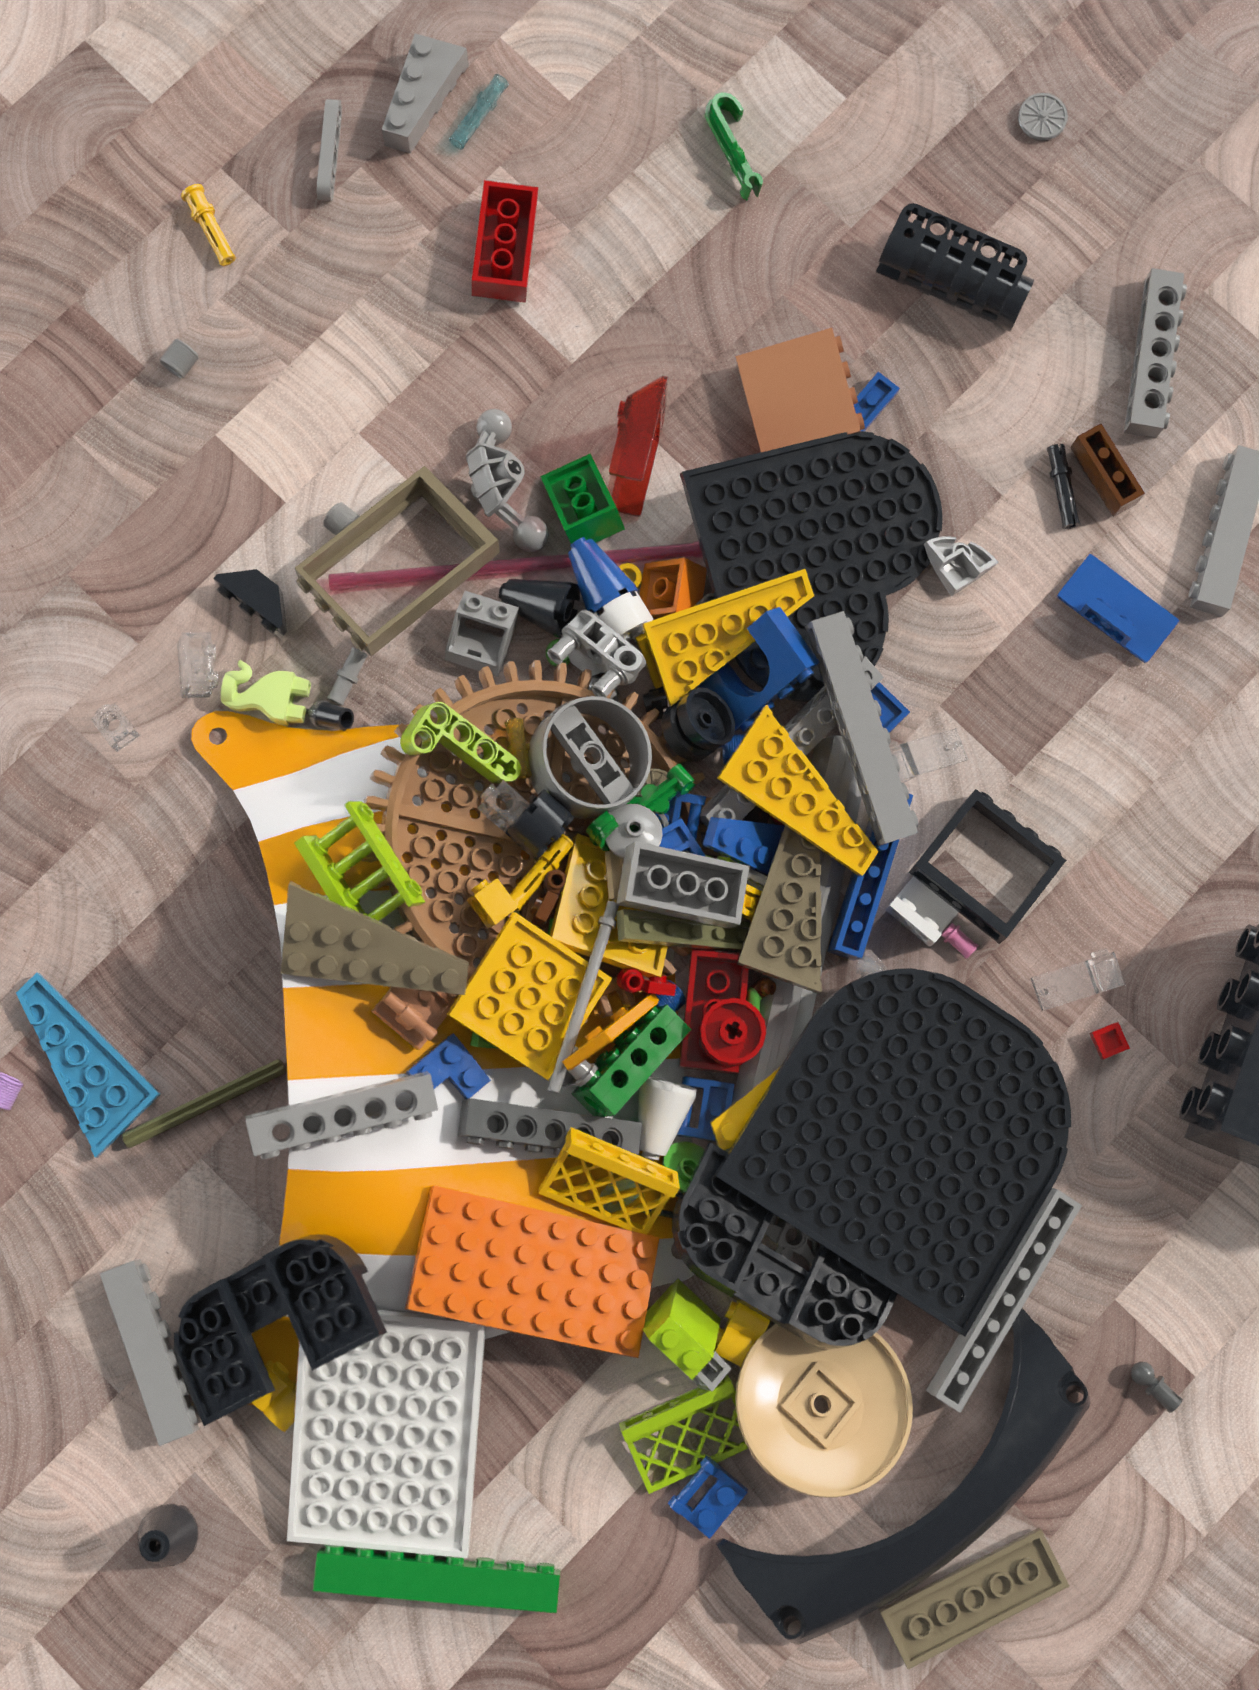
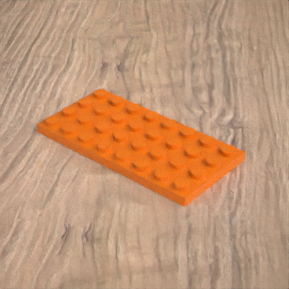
M433 1185L429 1191L405 1309L622 1356L639 1358L643 1336L642 1329L645 1325L660 1238Z

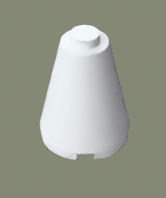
M652 1076L639 1088L638 1122L642 1123L639 1147L642 1150V1156L654 1160H659L660 1155L666 1156L696 1098L697 1089Z

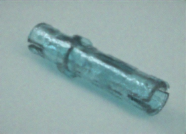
M495 74L483 92H479L476 97L477 101L455 132L449 137L450 142L458 149H464V146L478 129L489 111H494L497 106V100L505 89L508 88L509 83L501 75Z

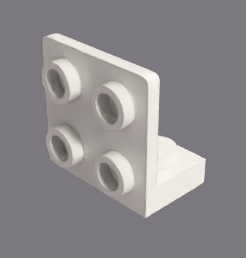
M914 876L885 909L929 947L938 940L943 930L958 914L957 910Z

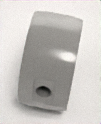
M598 696L574 699L555 709L536 728L527 751L528 775L536 793L539 794L545 789L570 811L575 818L579 819L597 818L605 811H608L610 814L612 811L630 802L644 785L649 775L652 761L650 740L638 717L621 703ZM580 713L600 718L619 734L629 756V779L623 774ZM550 730L570 756L573 769L586 778L604 805L590 804L578 800L558 784L550 770L546 754L547 737ZM585 752H588L592 755L594 759L593 764H590L585 760Z

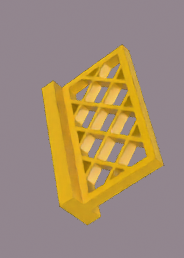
M571 1127L565 1136L566 1143L538 1188L539 1194L626 1230L647 1235L670 1196L675 1197L680 1189L678 1172ZM568 1154L579 1158L582 1165L566 1169L564 1161ZM600 1167L608 1171L609 1176L593 1180L590 1170ZM585 1172L589 1182L573 1186L569 1176ZM565 1178L568 1188L559 1191L549 1187L552 1181ZM630 1179L634 1181L636 1187L620 1191L617 1181ZM612 1183L616 1193L599 1197L596 1187ZM592 1189L595 1199L584 1202L577 1198L576 1193ZM656 1190L662 1194L659 1199L646 1202L643 1193ZM639 1194L642 1204L626 1208L623 1198ZM619 1200L622 1210L611 1213L604 1210L603 1204ZM645 1211L647 1218L643 1225L631 1221L629 1215Z

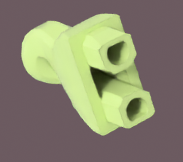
M239 660L238 666L241 668L240 671L225 673L221 687V702L234 711L257 710L265 714L272 722L284 726H289V723H304L306 707L294 705L293 702L295 696L309 697L311 690L309 680L296 677L294 672L275 671L260 678L246 691L238 693V686L250 680L252 676L251 667Z

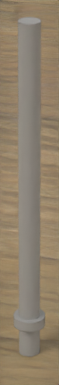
M608 901L603 917L599 918L598 924H600V928L548 1090L551 1092L560 1093L567 1071L562 1061L573 1052L611 930L615 929L617 924L614 921L619 908L616 902Z

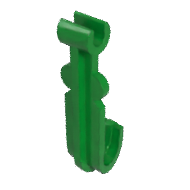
M720 92L709 100L704 115L730 164L732 172L736 175L741 185V197L748 201L751 190L754 191L756 197L759 196L763 185V178L757 172H753L743 149L739 146L720 111L727 110L736 121H740L744 109L738 99L732 94Z
M677 764L667 773L665 781L657 787L653 784L645 785L641 790L642 797H634L627 804L642 805L653 813L665 814L670 808V799L679 792L681 795L687 794L696 785L693 783L694 779L682 765ZM605 811L596 818L586 829L587 834L590 836V841L595 846H599L602 851H610L605 842L606 838L619 826L614 816L610 815L608 811ZM636 825L629 826L633 833L640 830Z

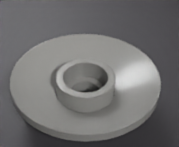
M626 804L610 813V815L614 816L619 826L606 838L605 842L616 856L624 859L626 846L635 841L660 846L663 834L662 826L658 817L650 809L638 804ZM636 825L640 831L633 833L629 826Z

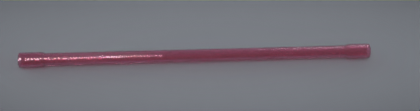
M699 541L604 551L615 564L703 557ZM568 554L489 561L471 577L572 568V564ZM459 564L329 574L330 591L355 589L363 586L440 580Z

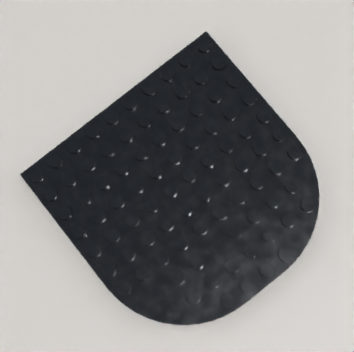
M903 968L879 971L848 983L831 995L816 1010L714 1176L965 1337L1062 1170L1068 1152L1066 1146L1069 1127H1071L1069 1095L1060 1068L1043 1046L1042 1040L1017 1018L970 987L946 975L926 970Z

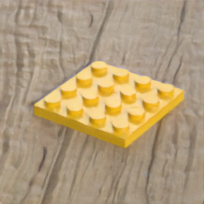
M577 833L573 837L574 846L570 849L565 870L566 882L559 895L550 936L571 951L590 957L600 928V924H598L599 918L603 917L608 901H612L609 900L608 883L604 881V876L607 874L605 852L607 851H602L599 846H595L589 837ZM620 905L618 911L622 909L644 911ZM616 924L615 929L611 930L602 962L622 969L638 970L642 976L648 978L653 976L661 978L668 946L618 941V928Z
M512 912L468 980L465 995L459 994L447 1015L542 1078L549 1080L562 1047L588 961L516 912ZM601 970L598 971L581 1027L612 980L610 976Z

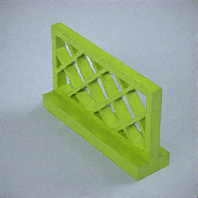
M728 1374L713 1391L697 1387L619 1423L621 1433L649 1494L696 1473L701 1467V1461L697 1462L698 1458L704 1459L705 1456H708L701 1453L706 1438L721 1443L718 1453L708 1456L716 1463L748 1449L745 1441L737 1444L728 1440L733 1426L739 1427V1423L736 1421V1391ZM729 1398H732L735 1405L731 1418L716 1413L719 1404ZM700 1412L709 1416L704 1431L689 1426L694 1414ZM714 1418L729 1423L723 1438L708 1433ZM674 1425L682 1428L677 1443L661 1438L666 1427ZM659 1431L657 1436L652 1435L653 1433ZM686 1431L701 1435L696 1451L681 1445ZM644 1437L655 1441L649 1456L637 1452L633 1442ZM659 1443L674 1448L669 1463L654 1458ZM679 1450L694 1456L690 1466L684 1469L673 1465ZM641 1459L647 1461L645 1467L643 1466ZM651 1463L667 1468L662 1479L653 1483L650 1482L647 1473Z

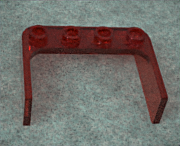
M660 376L628 395L626 401H620L617 418H619L617 424L618 433L609 467V474L616 476L611 497L619 513L640 517L642 514L665 418L668 376Z

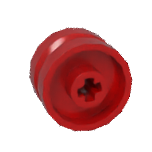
M738 998L723 999L712 1005L702 1018L698 1031L700 1045L705 1054L718 1064L726 1066L742 1065L755 1057L762 1048L766 1037L765 1020L759 1010L748 1001ZM728 1028H734L737 1031V1036L733 1039L727 1037L729 1033L727 1031Z

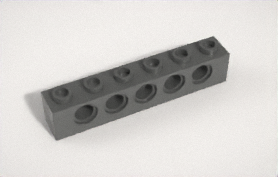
M468 1098L462 1100L458 1136L467 1137L466 1143L484 1145L485 1140L496 1141L495 1147L514 1149V1144L525 1145L524 1151L542 1153L543 1148L554 1149L553 1155L558 1156L566 1143L565 1136L572 1127L574 1129L578 1128L582 1132L602 1140L605 1133H608L612 1139V1145L639 1155L642 1123ZM490 1116L494 1117L498 1122V1129L494 1133L487 1127V1120ZM520 1120L527 1126V1132L523 1137L516 1130V1125ZM547 1125H551L555 1129V1137L552 1141L545 1135Z

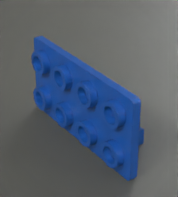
M1092 554L1087 556L1057 594L1058 599L1143 663H1147L1179 623L1178 618Z

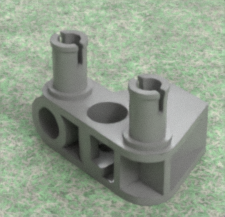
M587 610L580 611L562 629V638L547 652L549 658L556 664H561L569 656L570 662L582 672L585 669L592 670L591 676L604 672L605 674L592 685L591 690L595 696L605 698L618 685H627L634 682L638 677V673L646 665V660L638 649Z

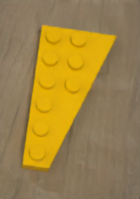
M806 569L642 624L669 706H672L681 697L693 690L707 677L750 646L755 639L747 628L763 613L781 607L788 617L814 597Z

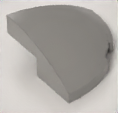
M943 536L926 541L924 546L937 576L951 596L976 581L998 564V561L988 551L973 542L966 545L960 542L954 543L956 537Z

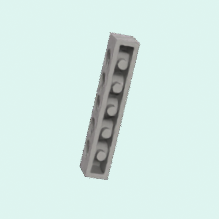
M1152 268L1145 279L1124 433L1157 438L1161 431L1168 426L1170 413L1166 412V408L1173 395V387L1169 386L1170 378L1174 377L1177 362L1173 361L1174 352H1177L1180 343V335H1176L1177 326L1181 325L1183 319V310H1180V303L1184 300L1187 285L1183 284L1184 273ZM1159 299L1165 300L1168 306L1161 304ZM1155 325H1161L1165 331L1158 330ZM1152 350L1160 352L1162 357L1155 356ZM1148 376L1156 377L1159 383L1152 382ZM1145 401L1153 403L1155 409L1147 407Z
M428 1071L247 1115L245 1120L253 1155H260L261 1159H268L280 1155L279 1150L291 1147L292 1151H300L311 1147L310 1142L322 1139L323 1144L341 1140V1134L353 1132L354 1136L370 1133L372 1132L371 1127L383 1124L384 1128L395 1127L402 1124L401 1119L414 1117V1121L432 1117L433 1111L438 1110L431 1075ZM401 1093H408L412 1098L411 1104L405 1109L397 1108L395 1105V1100ZM373 1100L379 1101L382 1108L378 1115L368 1116L365 1114V1106L368 1102ZM341 1108L351 1111V1118L345 1124H339L334 1120L335 1112ZM317 1116L321 1120V1125L316 1131L310 1132L304 1129L303 1122L307 1117ZM283 1123L288 1125L290 1133L286 1138L277 1139L272 1135V1130L277 1124Z

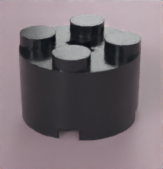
M544 789L526 806L521 815L512 822L505 833L529 856L537 861L548 849L547 846L559 839L565 832V828L575 817Z

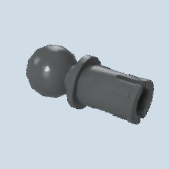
M1140 1361L1131 1368L1133 1381L1138 1385H1147L1145 1393L1156 1398L1169 1413L1175 1411L1180 1406L1183 1399L1164 1382L1163 1376L1155 1378L1154 1369L1150 1364Z

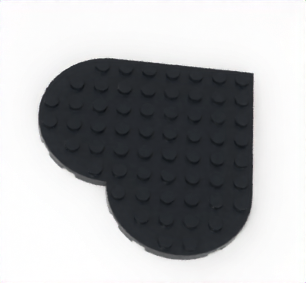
M861 431L860 433L848 435L847 432L682 471L680 473L681 481L714 598L717 599L806 569L814 597L788 616L791 623L813 652L805 626L813 620L844 611L846 618H850L853 624L854 634H852L855 645L860 647L863 656H866L875 666L883 652V644L889 628L886 596L911 584L928 567L930 560L924 544L928 540L939 537L940 531H942L943 514L940 495L926 466L923 463L920 464L909 453L910 450L892 438L886 439L874 435L875 433ZM754 641L735 656L734 659L744 673L764 689L770 675L769 662L763 650ZM818 665L812 669L814 674L803 683L798 681L793 685L795 690L784 699L809 702L825 686Z

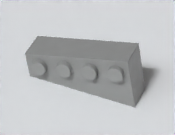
M415 33L382 127L385 146L408 153L413 151L428 128L430 120L442 107L443 100L449 91L452 92L461 73H464L468 68L467 48Z

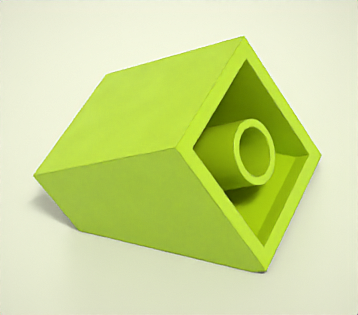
M677 1278L647 1311L645 1325L642 1330L660 1351L693 1380L713 1358L721 1318Z

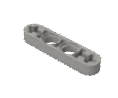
M326 99L317 177L318 200L332 201L334 197L342 119L341 100Z

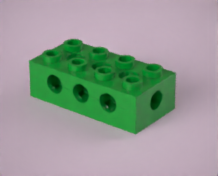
M667 1004L660 1007L654 1006L634 1022L629 1031H623L614 1039L613 1042L616 1045L609 1052L607 1050L604 1051L594 1061L597 1071L592 1078L584 1085L577 1086L571 1094L592 1116H615L692 1029Z

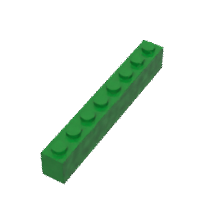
M326 1545L325 1548H321L317 1552L313 1591L557 1613L561 1569H555V1565L551 1563H537V1567L525 1566V1562L519 1560H507L506 1564L494 1563L495 1559L478 1557L476 1562L464 1561V1558L446 1556V1559L434 1558V1555L416 1553V1556L404 1555V1552L397 1551L375 1553L374 1549L356 1548V1551L344 1550V1546Z

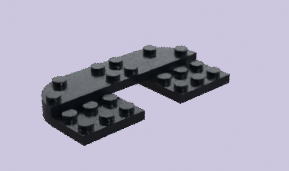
M713 1143L707 1144L682 1196L676 1201L672 1216L674 1243L681 1259L690 1271L706 1283L812 1345L829 1349L844 1348L865 1341L873 1336L886 1321L897 1293L823 1245H820L809 1271L763 1245L761 1241L774 1214L714 1176L728 1152Z
M323 1234L308 1235L283 1244L262 1256L263 1258L229 1277L211 1284L187 1300L178 1315L181 1318L179 1331L174 1333V1350L179 1369L203 1426L213 1423L275 1391L251 1334L288 1315L312 1370L387 1333L362 1277L368 1270L361 1257L350 1246L332 1236Z

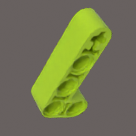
M435 702L421 707L400 739L402 750L410 756L428 753L439 742L494 784L514 781L521 772V765L516 757L443 702ZM431 710L437 714L438 720L436 724L431 721ZM454 728H457L461 734L460 741L454 738ZM416 734L422 739L421 748L415 745L414 737ZM478 745L483 749L482 759L477 755Z

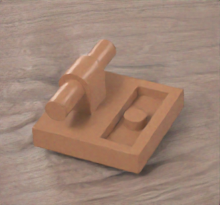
M391 987L373 1008L372 1012L416 1050H420L427 1040L430 1041L436 1035V1029L448 1016L447 1013L455 1000L443 992Z

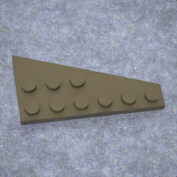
M786 825L784 826L737 965L821 994L820 849Z
M290 881L288 886L281 974L465 995L469 962L439 948L428 946L417 941L415 937L408 934L404 935L382 922L347 906L338 905L327 900V897L318 893L314 894Z

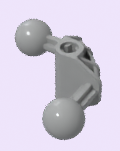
M489 409L478 418L476 427L480 438L475 447L468 451L466 455L469 476L473 482L471 492L474 498L482 505L484 514L487 517L495 513L513 528V539L520 549L526 552H535L543 548L547 543L549 536L548 528L540 518L535 516L522 517L506 503L520 484L525 470L521 461L510 451L494 446L505 442L509 438L512 431V423L505 412L499 409Z

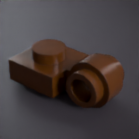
M551 870L546 874L542 884L547 893L544 898L537 897L530 911L535 914L531 923L540 928L545 924L565 885L566 875L562 871ZM551 880H556L559 885H554Z

